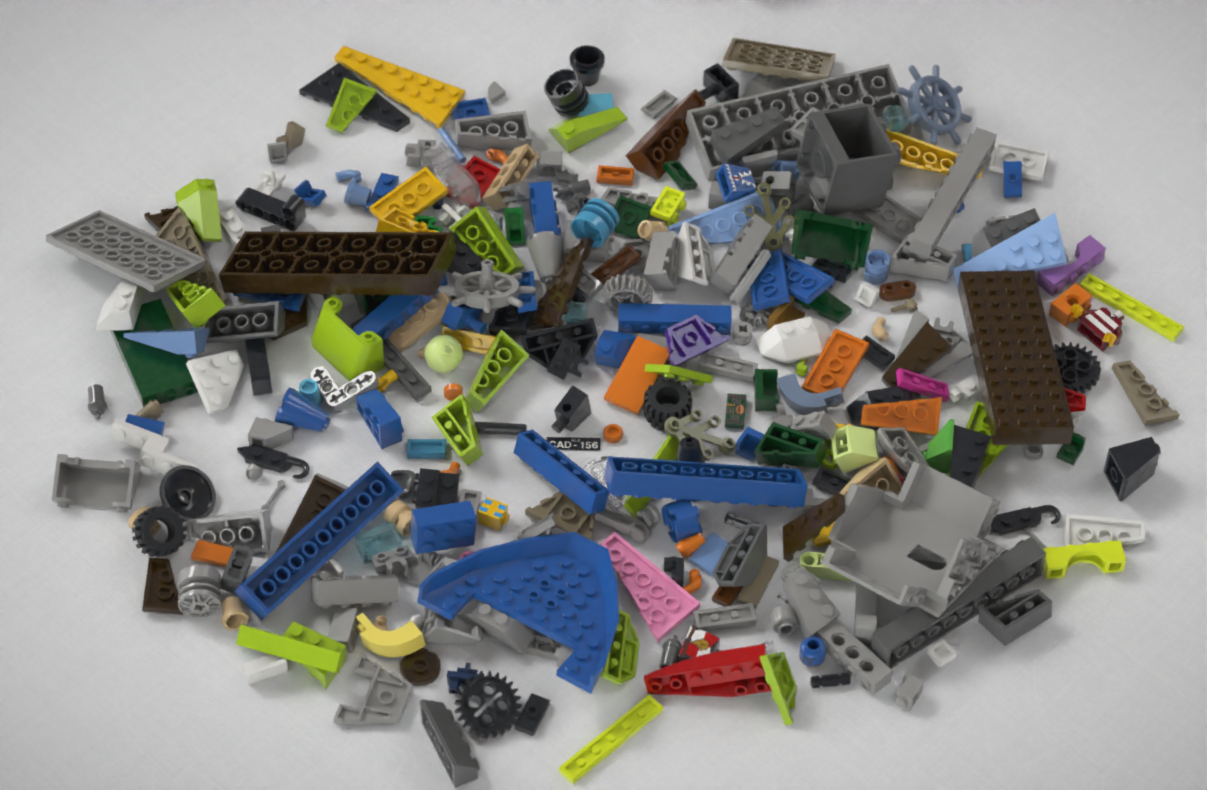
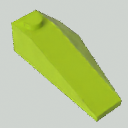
M618 107L564 120L549 128V132L564 150L570 153L627 121L628 118Z

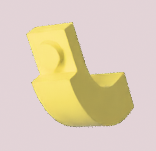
M364 613L356 616L358 622L356 627L364 647L376 655L401 657L414 653L426 645L422 632L412 621L399 629L383 631L376 628Z

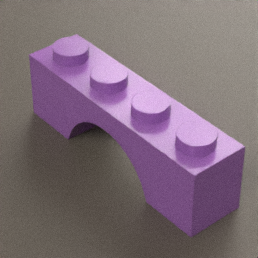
M1089 235L1077 244L1075 252L1077 260L1074 263L1038 271L1037 284L1051 296L1057 292H1062L1067 285L1076 282L1081 275L1087 274L1092 267L1103 262L1106 247Z

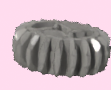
M624 273L623 276L619 274L616 277L611 276L610 280H607L604 284L602 291L605 306H609V310H615L616 313L619 311V303L651 304L653 299L650 283H647L646 279H640V276H633V274L626 275Z

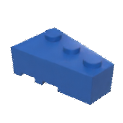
M551 181L529 183L530 212L534 234L543 231H553L554 235L559 236L561 228H557L559 216L555 213L557 205L556 200L553 198Z

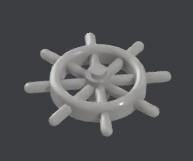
M483 260L481 262L482 271L471 272L465 275L453 272L451 276L456 280L455 286L441 285L438 287L440 293H455L457 299L451 301L453 307L464 304L469 307L483 309L485 313H489L491 309L506 307L510 304L520 308L523 306V302L518 299L519 294H533L536 292L534 286H519L518 280L522 278V274L519 272L508 275L493 271L492 260Z

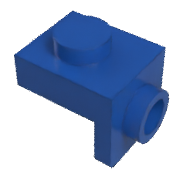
M304 180L294 189L296 195L301 197L307 206L316 207L327 197L324 190L312 188L308 180Z

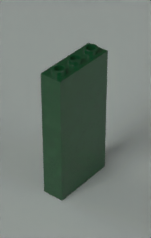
M161 298L141 304L133 330H110L143 407L150 400L154 401L156 399L159 404H163L198 392L186 365L188 359L185 357V354L178 355L124 338L123 334L128 332L174 330Z

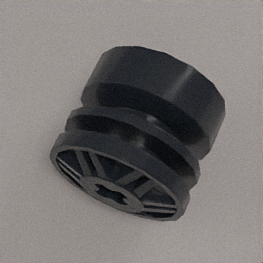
M561 69L555 71L545 81L544 92L559 115L564 117L574 116L583 111L588 105L589 93L574 70Z

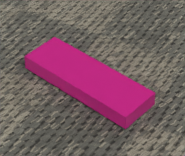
M902 368L896 371L898 387L931 398L942 397L943 402H947L950 399L947 383Z

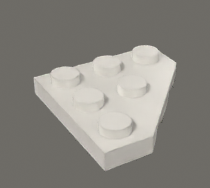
M237 349L192 359L186 363L208 414L224 411L229 405L244 368Z

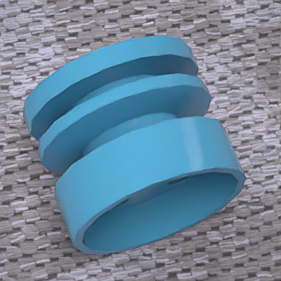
M592 198L586 202L573 219L570 228L576 239L590 237L594 241L592 248H599L617 227L620 218L617 211L608 202Z

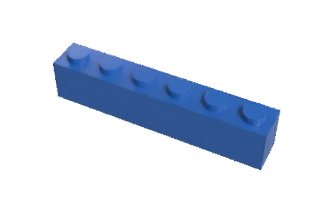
M446 274L439 286L448 285ZM435 295L389 296L352 330L358 336L366 331L375 332L384 341L398 327L403 326L405 321L412 315H415L421 307L429 303Z
M619 303L618 332L665 334L667 328L694 315H698L706 323L713 325L716 328L715 331L719 334L731 335L732 307L731 305Z
M533 429L518 433L513 452L515 455L558 488L560 492H563L573 502L583 508L585 512L591 515L605 510L609 496V490Z

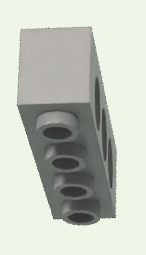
M836 619L817 632V638L823 640L826 645V653L831 656L836 664L842 666L846 673L850 674V677H854L864 690L874 695L891 682L892 670Z

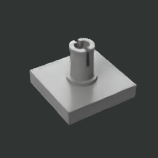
M552 513L520 531L517 539L548 535L546 530L556 525L557 518L555 514Z

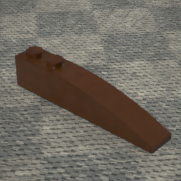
M694 89L662 117L626 154L627 159L635 170L659 180L666 173L663 168L664 163L678 160L681 155L680 151L686 145V139L690 134L685 122L687 110L706 105L705 100L697 89Z

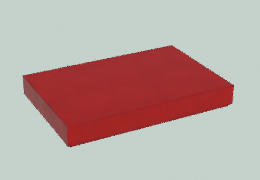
M473 156L447 187L449 193L446 196L474 209L483 201V196L501 169Z

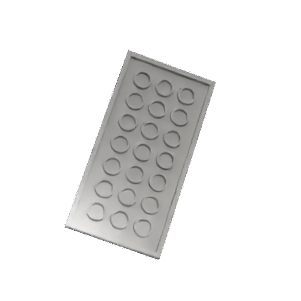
M100 210L46 235V242L80 257L82 260L99 266L150 292H157L206 266L205 258Z

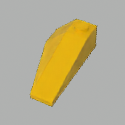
M395 207L379 218L376 232H438L437 230H429L426 223H418L415 221V216Z

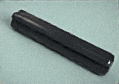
M475 422L478 433L518 435V433L527 431L526 424Z

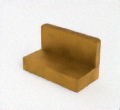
M790 295L791 302L780 304L768 317L767 330L771 329L774 325L805 317L804 312L794 307L795 297Z

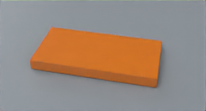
M835 328L801 388L809 393H822L841 387L843 393L869 348V342Z
M637 335L609 386L604 400L639 415L644 405L645 391L660 376L659 374L645 372V364L665 365L669 359L668 349Z

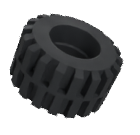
M662 379L661 382H654L645 391L644 417H646L648 423H651L652 427H658V430L664 429V423L668 418L676 417L681 419L692 412L690 389L687 390L685 384L681 385L680 381L674 382L673 379H669V381ZM670 403L674 406L666 407L662 406L661 404Z
M163 505L152 507L137 516L138 519L133 523L136 525L135 528H132V533H135V536L132 537L133 541L137 540L138 542L136 547L138 549L142 548L141 552L143 554L148 553L150 557H163L179 550L178 547L184 544L182 540L186 539L187 536L184 534V531L187 530V526H183L184 518L180 519L179 516L181 514L178 511L174 512V508H166ZM155 520L163 522L168 529V537L164 543L157 542L152 537L151 525Z

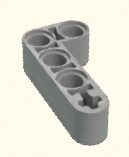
M856 582L854 636L861 643L871 645L873 632L877 628V593Z

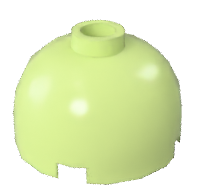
M446 334L438 335L431 339L424 351V357H426L429 368L442 374L456 369L463 356L462 346L459 341L453 336Z

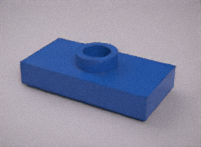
M1003 161L1004 198L1022 197V161Z

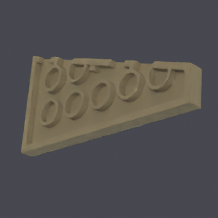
M178 207L156 236L205 258V267L182 279L190 281L191 284L196 283L199 287L205 286L207 289H213L226 305L229 299L226 293H224L223 287L186 215Z

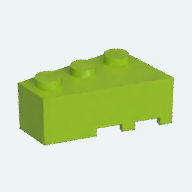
M294 621L283 635L344 653L342 666L347 660L346 645ZM299 663L309 671V674L316 677L325 689L328 688L337 673Z

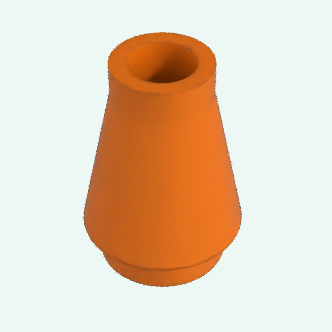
M699 532L679 540V543L675 546L682 557L686 558L687 556L690 557L706 541Z

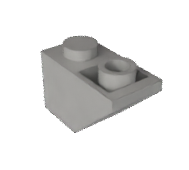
M256 417L248 433L249 446L253 443L270 449L291 442L294 439L292 426L266 418Z

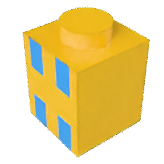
M486 497L478 511V523L498 531L501 530L503 525H507L510 518L507 504Z

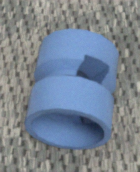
M872 250L866 256L864 277L871 284H883L888 278L890 256L885 251Z

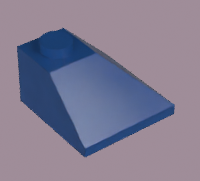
M603 330L595 352L596 364L619 369L637 336Z

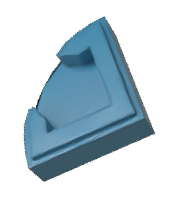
M962 244L963 260L967 262L972 259L971 244Z

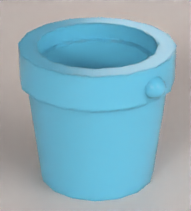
M313 379L303 380L299 385V392L317 406H320L323 398L318 383Z

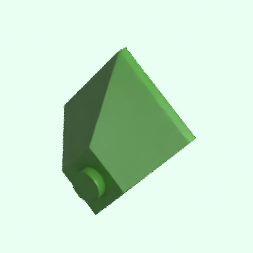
M950 419L928 443L927 452L923 451V456L929 466L941 473L949 472L953 448L954 419Z

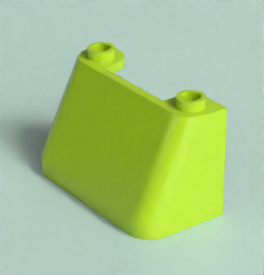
M333 295L323 304L311 337L312 347L349 382L367 371H372L376 374L385 368L382 338L372 331H366L358 336L339 318L338 313L343 308L342 302L337 296Z

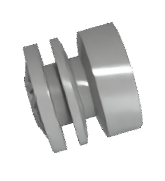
M193 565L184 568L179 573L178 608L181 612L192 617H205L216 613L220 609L221 575L219 571L207 565Z

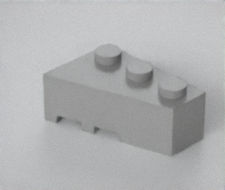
M675 231L653 233L643 275L654 291L676 289L680 238Z

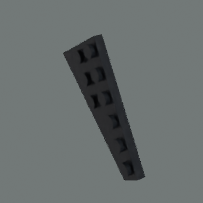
M338 63L299 89V94L311 96L313 100L318 102L320 100L333 107L344 78L366 86L368 85ZM378 93L358 114L364 120L376 121L378 125L395 132L410 124V118Z

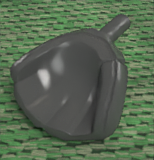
M395 470L391 472L394 480L404 489L398 497L406 498L415 489V473L409 470Z

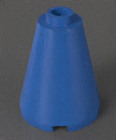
M289 387L282 399L281 407L278 408L275 422L322 432L323 428L327 430L331 421L328 418L329 414L300 392Z

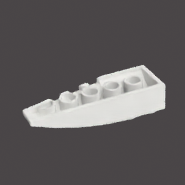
M122 278L102 307L95 327L96 331L133 330L146 289Z

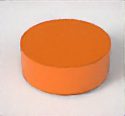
M452 383L444 387V397L447 400L453 401L463 394V388L459 384Z
M617 424L607 425L604 428L603 437L608 443H618L622 440L623 430Z

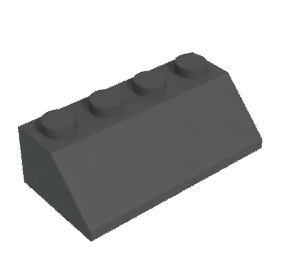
M279 301L225 306L209 318L205 324V328L209 327L206 343L279 336L285 329L286 311Z
M420 700L421 723L454 788L478 779V770H480L476 758L472 759L468 742L463 741V734L459 725L455 726L453 722L454 716L450 709L447 710L442 702Z

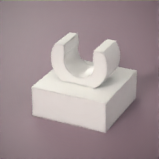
M863 282L859 287L855 300L871 308L874 306L880 290Z
M942 639L928 648L927 654L938 667H942L954 659L957 652Z

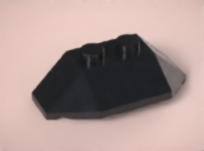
M589 318L520 337L523 348L530 355L529 357L548 369L563 338L582 346L577 355L585 358L598 337L594 318Z
M898 386L866 391L846 406V410L851 424H858L877 431L878 427L861 425L862 408L864 405L922 399L919 393Z

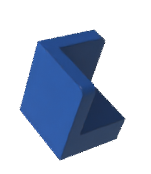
M747 426L736 442L735 454L753 461L756 457L754 451L765 434Z

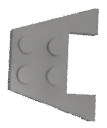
M917 310L914 311L896 359L926 322L929 323L930 319ZM961 341L950 354H946L920 375L934 379L946 372V369L951 366H956L963 359L973 356L971 347Z
M360 654L354 671L357 674L372 677V682L361 709L340 704L334 717V724L400 723L413 690V684L393 672L386 671L377 662L373 663L367 659V656Z

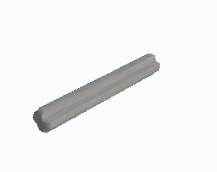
M763 249L729 297L731 305L737 306L770 259L771 254L769 250Z

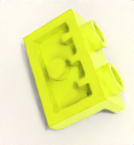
M665 186L650 210V215L667 221V227L676 224L680 212L684 211L687 205L685 192Z

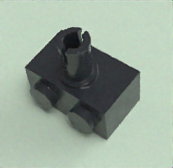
M718 63L704 70L703 86L705 89L698 91L704 100L712 96L721 103L738 99L739 83Z

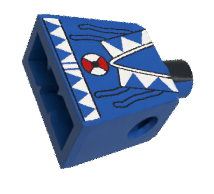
M723 163L716 173L724 202H733L753 194L761 183L760 180L753 179L750 169Z

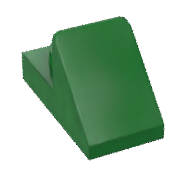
M523 207L504 208L507 241L510 245L526 244Z

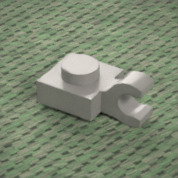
M784 403L776 404L775 414L777 418H773V422L791 428L794 420L793 416H786Z

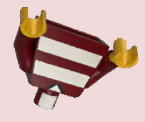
M1076 303L1071 307L1069 311L1074 313L1076 319L1079 318L1077 331L1103 352L1108 346L1112 347V345L1120 344L1123 334L1121 330L1122 320L1124 319V315L1120 310L1111 313L1105 307L1098 310H1083Z

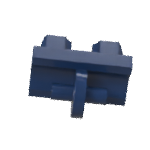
M466 662L465 668L458 667L457 671H447V683L450 694L460 692V685H465L464 681L466 678L471 680L472 674L479 678L478 670L471 669V663Z

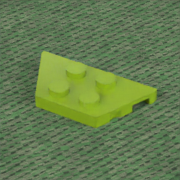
M784 652L760 656L766 682L770 684L772 698L778 705L784 724L792 725L794 719L790 714V709H795L797 685Z

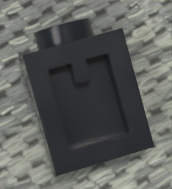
M676 556L665 557L664 572H672L671 579L683 588L684 558Z

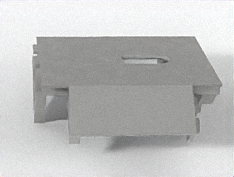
M913 461L899 495L891 491L886 492L877 487L851 483L845 497V513L835 521L828 536L831 539V545L828 546L821 564L901 606L919 607L939 617L1004 550L1003 547L985 539V536L991 530L993 518L999 512L1000 501L923 463ZM919 546L944 559L947 565L941 570H933L908 556Z

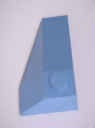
M209 327L185 328L176 331L168 329L156 332V330L124 333L123 335L124 338L178 355L185 354L186 358L197 357L198 353L204 352L209 335Z

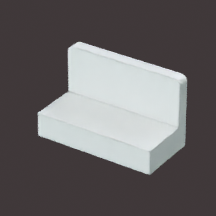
M269 654L243 663L242 669L250 685L287 672L288 665L286 659Z

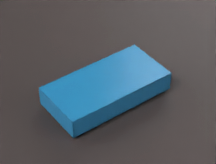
M408 439L407 459H446L447 440Z

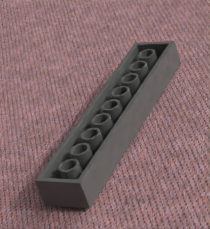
M1032 537L1025 541H1019L1015 547L1010 550H1004L1000 556L995 558L939 617L919 607H911L902 616L893 618L889 624L884 627H878L873 632L870 651L890 669L979 615V606L984 604L986 607L994 605L997 601L1005 599L1042 575L1046 552Z

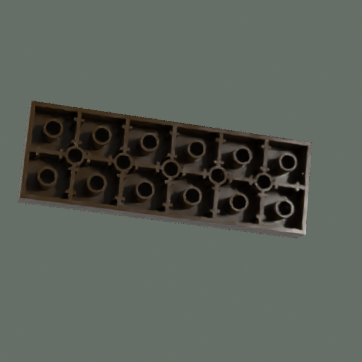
M245 231L220 271L219 277L224 293L431 296L435 295L457 249L452 232Z
M1034 271L960 272L958 293L993 445L1071 444L1074 425Z

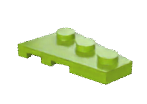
M344 78L326 123V128L343 133L378 90Z
M645 364V372L664 375L665 378L670 379L678 378V381L689 383L693 381L692 384L697 386H704V383H712L713 380L711 375L672 365Z

